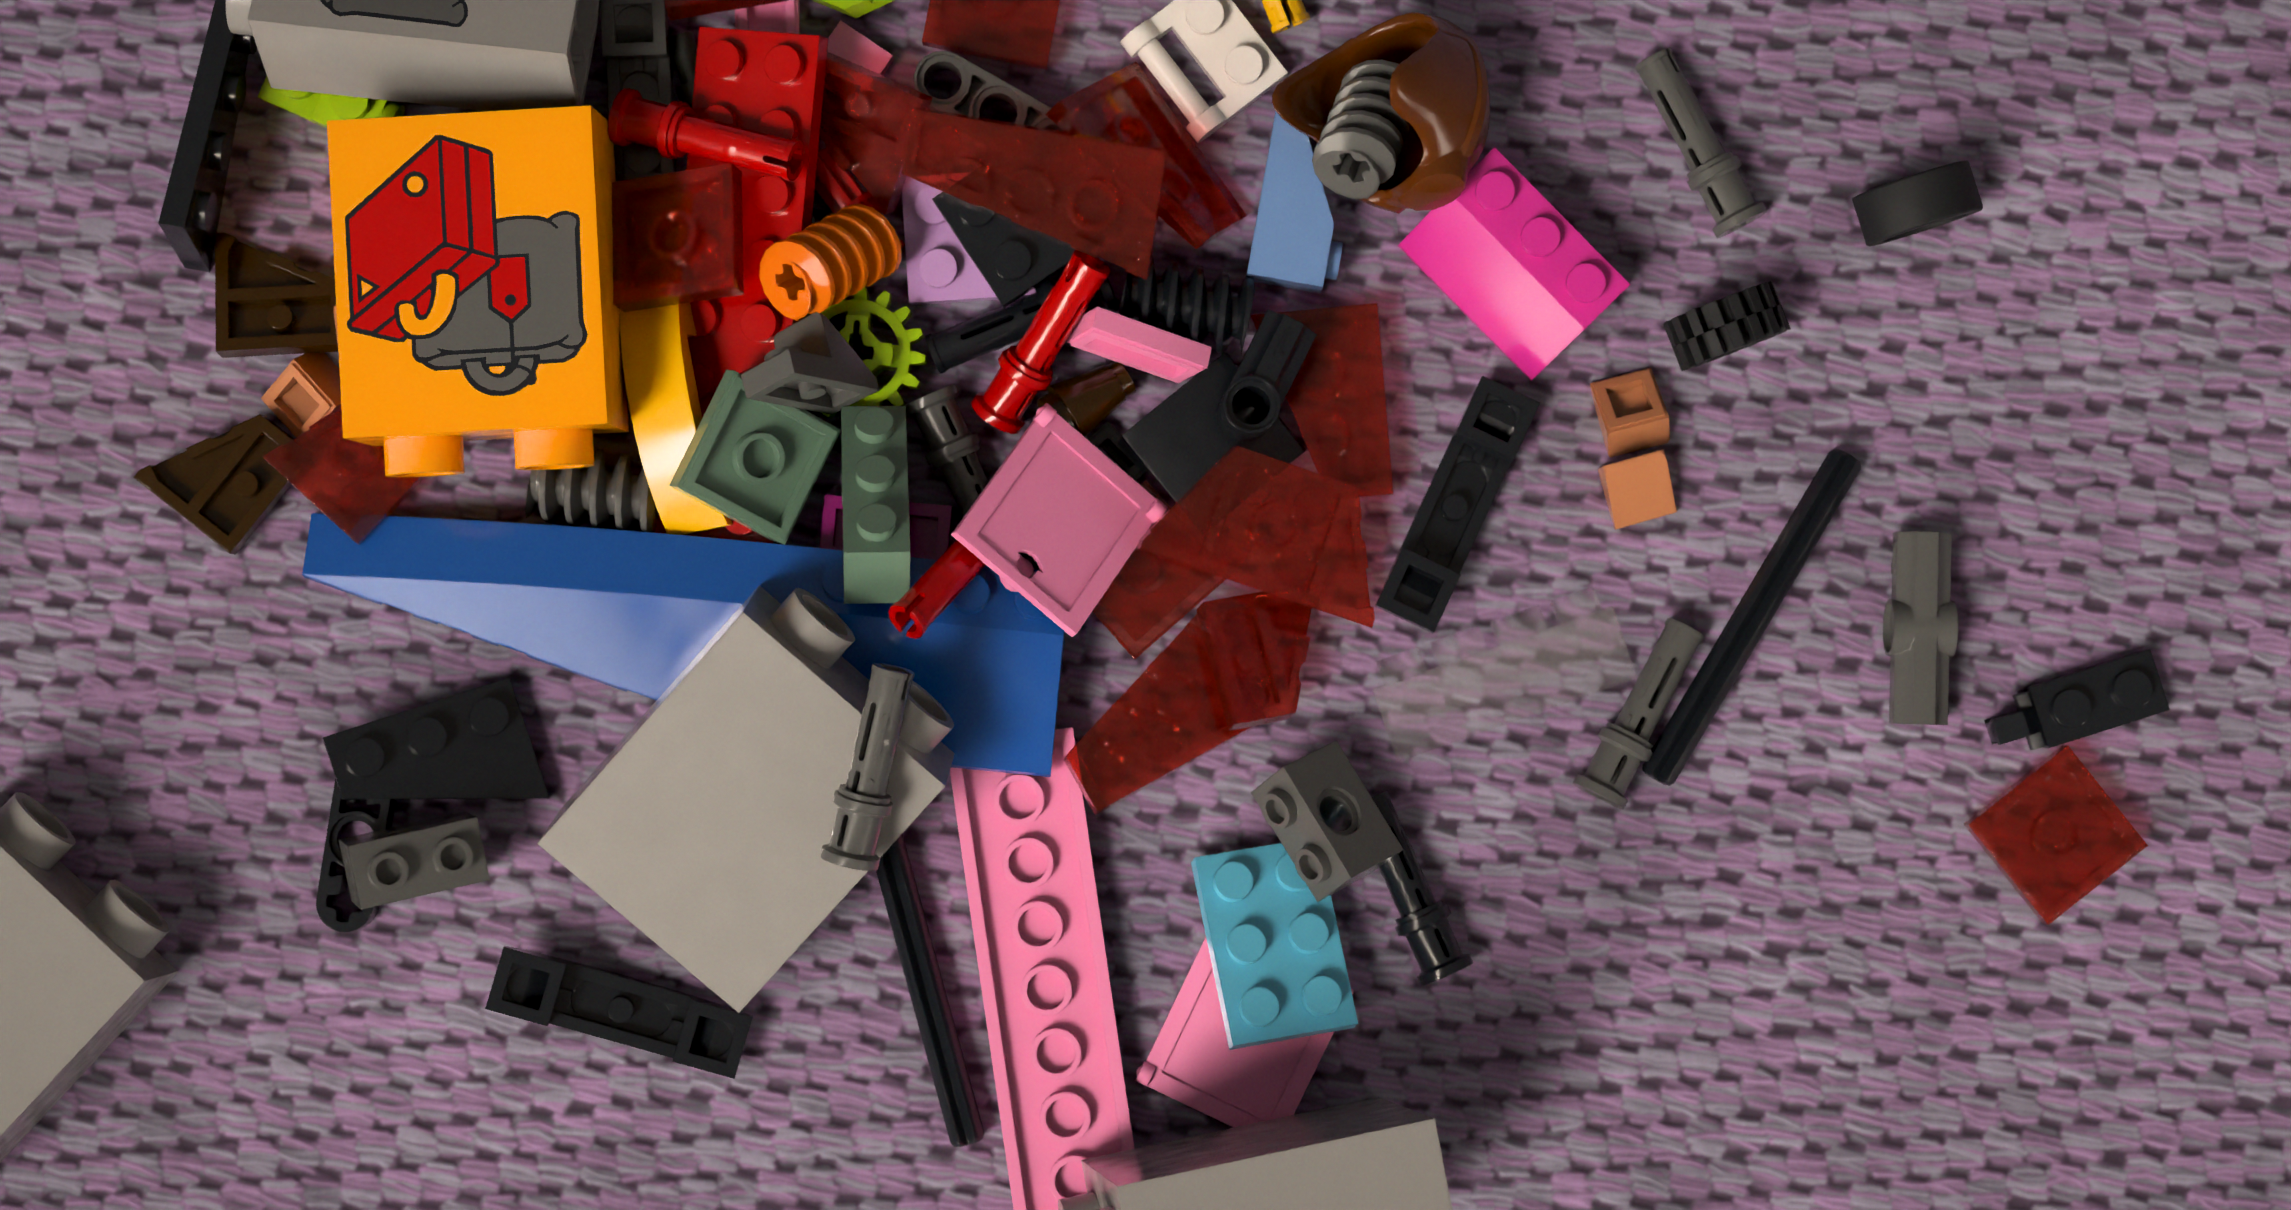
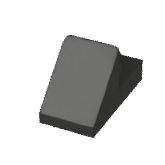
M818 312L778 332L774 336L775 349L764 356L765 362L741 374L747 399L830 415L840 411L842 406H849L879 390L877 379L828 318Z

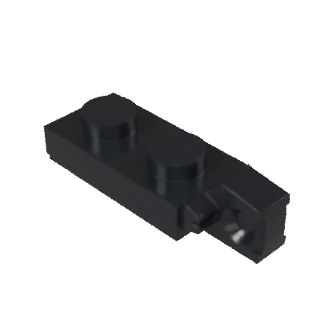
M2144 649L2024 687V692L2012 695L2017 710L1984 721L1992 745L1996 743L2001 745L2026 737L2030 750H2035L2042 747L2052 748L2168 711L2170 708L2151 650Z

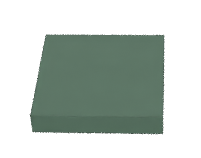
M726 370L669 486L777 544L785 545L841 430L804 409L747 399L741 374L734 370Z

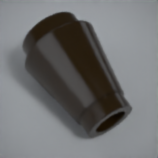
M1113 361L1107 366L1103 365L1049 385L1047 388L1048 394L1039 398L1037 405L1040 408L1048 403L1057 411V414L1085 437L1126 401L1127 397L1136 393V388L1124 366Z

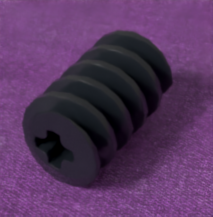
M1146 255L1136 271L1131 270L1129 265L1119 314L1131 319L1139 317L1140 322L1157 327L1159 322H1163L1165 331L1180 335L1184 327L1189 328L1190 340L1201 344L1209 332L1214 333L1216 351L1221 354L1225 353L1234 338H1238L1242 355L1255 295L1253 277L1246 276L1237 291L1232 292L1228 272L1221 271L1212 286L1209 287L1206 286L1203 266L1197 265L1185 282L1181 281L1178 261L1171 260L1163 274L1158 276L1156 275L1153 256Z

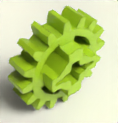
M864 287L854 295V299L846 300L845 298L842 302L831 305L822 312L831 323L846 315L845 327L839 333L853 349L859 332L862 336L863 345L869 351L874 352L872 360L866 359L863 362L875 377L883 370H896L893 378L885 387L849 406H882L888 401L894 406H905L903 397L899 394L903 386L918 390L921 386L920 381L910 374L912 366L927 364L926 355L912 351V345L925 338L921 328L908 330L904 328V325L909 321L913 313L907 306L896 310L894 313L889 311L892 295L885 290L877 297L875 302L869 301L867 288ZM873 316L880 318L893 329L899 345L881 343L874 336ZM825 413L822 414L831 419L836 413L832 415Z

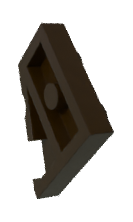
M215 233L216 352L222 358L338 352L333 306H336L335 279L317 271L310 272L296 266L293 261L272 252L267 254L250 247L227 233Z
M259 414L233 426L230 431L220 436L207 438L186 448L187 451L157 465H149L140 469L134 478L229 554L236 555L315 455L268 417Z

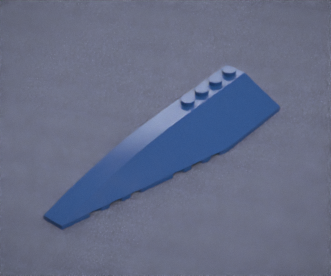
M311 514L302 572L304 578L380 605L386 604L412 613L414 617L436 625L438 623L471 634L473 638L496 646H505L522 652L532 659L626 692L629 690L654 700H658L759 585L781 604L795 588L804 589L829 606L850 628L855 641L842 654V657L867 679L870 680L873 663L891 664L915 672L913 681L932 695L947 711L954 722L952 730L941 741L955 753L951 767L1051 777L1066 632L1019 592H1011L1006 589L1001 583L999 575L987 565L931 623L923 636L914 639L906 636L909 628L915 623L913 620L908 623L902 632L898 631L892 624L888 611L894 603L844 604L843 550L560 525L421 517ZM910 557V588L937 560Z

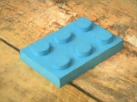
M1282 843L1195 857L1191 862L1229 1050L1354 1028L1358 1024L1331 895L1319 902L1316 901L1306 882L1297 873L1295 864Z

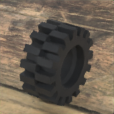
M1772 281L1764 282L1717 301L1715 300L1674 317L1663 324L1681 371L1714 361L1791 329Z

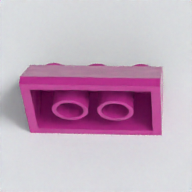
M1495 147L1468 173L1466 186L1461 195L1453 202L1431 210L1398 245L1530 381L1630 285Z

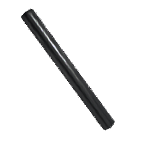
M1834 449L1827 454L1652 748L1653 754L1650 760L1644 762L1642 770L1652 779L1668 786L1675 783L1860 472L1861 463L1852 455L1839 449Z
M902 833L880 857L876 873L949 1140L954 1147H963L982 1140L984 1129Z

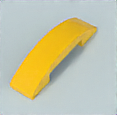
M683 272L622 285L620 296L622 363L634 434L646 479L667 534L688 535L732 525V519L669 486L702 420L687 339L696 336L686 277Z

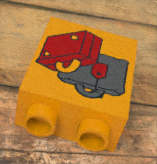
M589 105L327 121L343 438L371 446H384L386 477H432L465 473L463 441L514 438L515 469L557 470L595 466L593 434L629 432L627 392L620 339L621 272L614 144L610 141L608 135V120Z

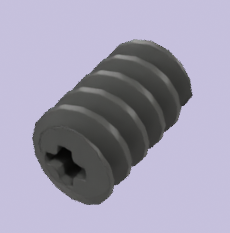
M1382 59L1366 60L1354 65L1343 77L1340 90L1337 92L1334 105L1329 112L1327 123L1323 127L1320 140L1315 147L1312 158L1316 176L1323 185L1336 194L1352 199H1367L1377 192L1381 183H1385L1394 174L1397 160L1400 158L1411 126L1390 105V79L1398 63Z
M598 448L594 453L595 466L573 469L531 470L526 494V518L532 515L539 504L541 518L545 522L552 523L557 520L564 508L566 522L573 527L580 526L589 513L592 528L607 529L614 517L617 530L633 531L640 520L642 532H656L659 513L654 503L644 469L642 467L639 474H633L631 472L629 454L622 453L613 470L606 468L604 450Z

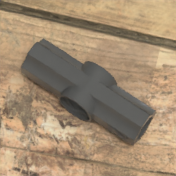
M1931 531L1893 533L1891 563L1892 599H1888L1886 602L1883 616L1884 651L1887 656H1890V724L1948 725L1949 658L1954 656L1958 641V612L1955 602L1950 601L1952 533Z

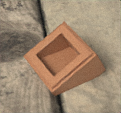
M324 352L305 353L293 359L261 397L262 401L302 445L307 444L342 412L339 368Z
M1651 368L1590 383L1605 447L1610 458L1669 442V415Z
M1664 449L1605 465L1597 469L1614 530L1677 512Z

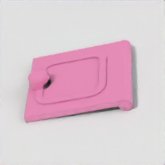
M1046 403L1037 409L1030 426L951 536L998 574L1001 583L1006 589L1011 592H1019L1068 635L1073 637L1081 629L1152 523H1155L1164 516L1168 506L1160 499L1151 495L1057 414V411L1052 406ZM1019 553L1031 556L1037 562L1039 570L1035 572L1032 564Z
M1205 937L1146 1061L1136 1070L1137 1077L1135 1081L1231 1127L1294 1115L1334 1032L1229 1050L1207 939Z

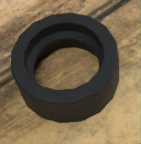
M1968 160L1922 171L1878 186L1852 198L1866 245L1869 247L1917 234L1967 217L1983 209Z

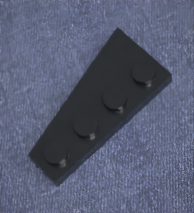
M215 0L158 222L184 268L210 272L215 233H217L238 113L243 107L246 96L245 73L249 54H255L257 51L253 36L230 32L226 18V0Z

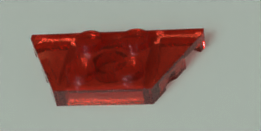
M1234 445L1140 538L1137 546L1140 550L1371 628L1375 620L1374 607L1370 606L1366 575L1368 560L1366 545L1361 536L1360 521L1362 513L1358 487Z

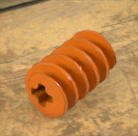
M862 204L847 205L837 213L830 214L820 222L812 223L804 230L797 231L785 240H779L770 246L761 259L759 278L764 293L771 304L784 316L798 321L805 317L807 313H822L831 305L842 302L849 295H855L864 287L871 286L881 278L893 274L899 268L902 259L901 243L893 226L877 210Z

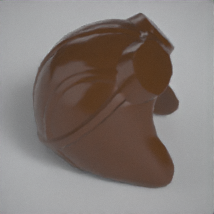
M1410 12L1391 18L1370 28L1359 36L1349 39L1340 47L1318 58L1277 84L1272 94V103L1275 111L1286 123L1318 143L1323 127L1327 123L1329 112L1334 105L1337 92L1340 90L1344 75L1354 65L1366 60L1382 59L1398 63L1390 79V105L1401 118L1411 124L1408 137L1404 142L1400 158L1397 160L1393 176L1385 183H1381L1377 192L1369 198L1358 199L1379 209L1398 214L1405 209H1413L1415 211L1434 210L1457 199L1465 189L1468 173L1480 157L1488 136L1490 91L1481 52L1470 35L1449 20L1439 16Z

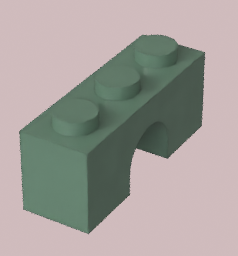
M842 406L841 474L844 604L895 603L910 589L911 551L906 406Z

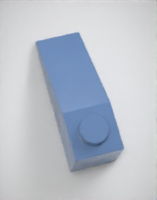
M1276 111L1246 276L1253 277L1254 282L1320 294L1325 278L1337 279L1343 242L1331 240L1334 221L1323 184L1314 172L1312 163L1313 151L1309 137L1286 123Z

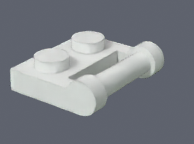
M1174 0L1153 17L1135 27L1120 42L1132 58L1140 57L1190 123L1186 129L1197 143L1205 140L1288 75L1287 70L1232 0ZM1171 30L1224 97L1215 105L1209 107L1158 41Z

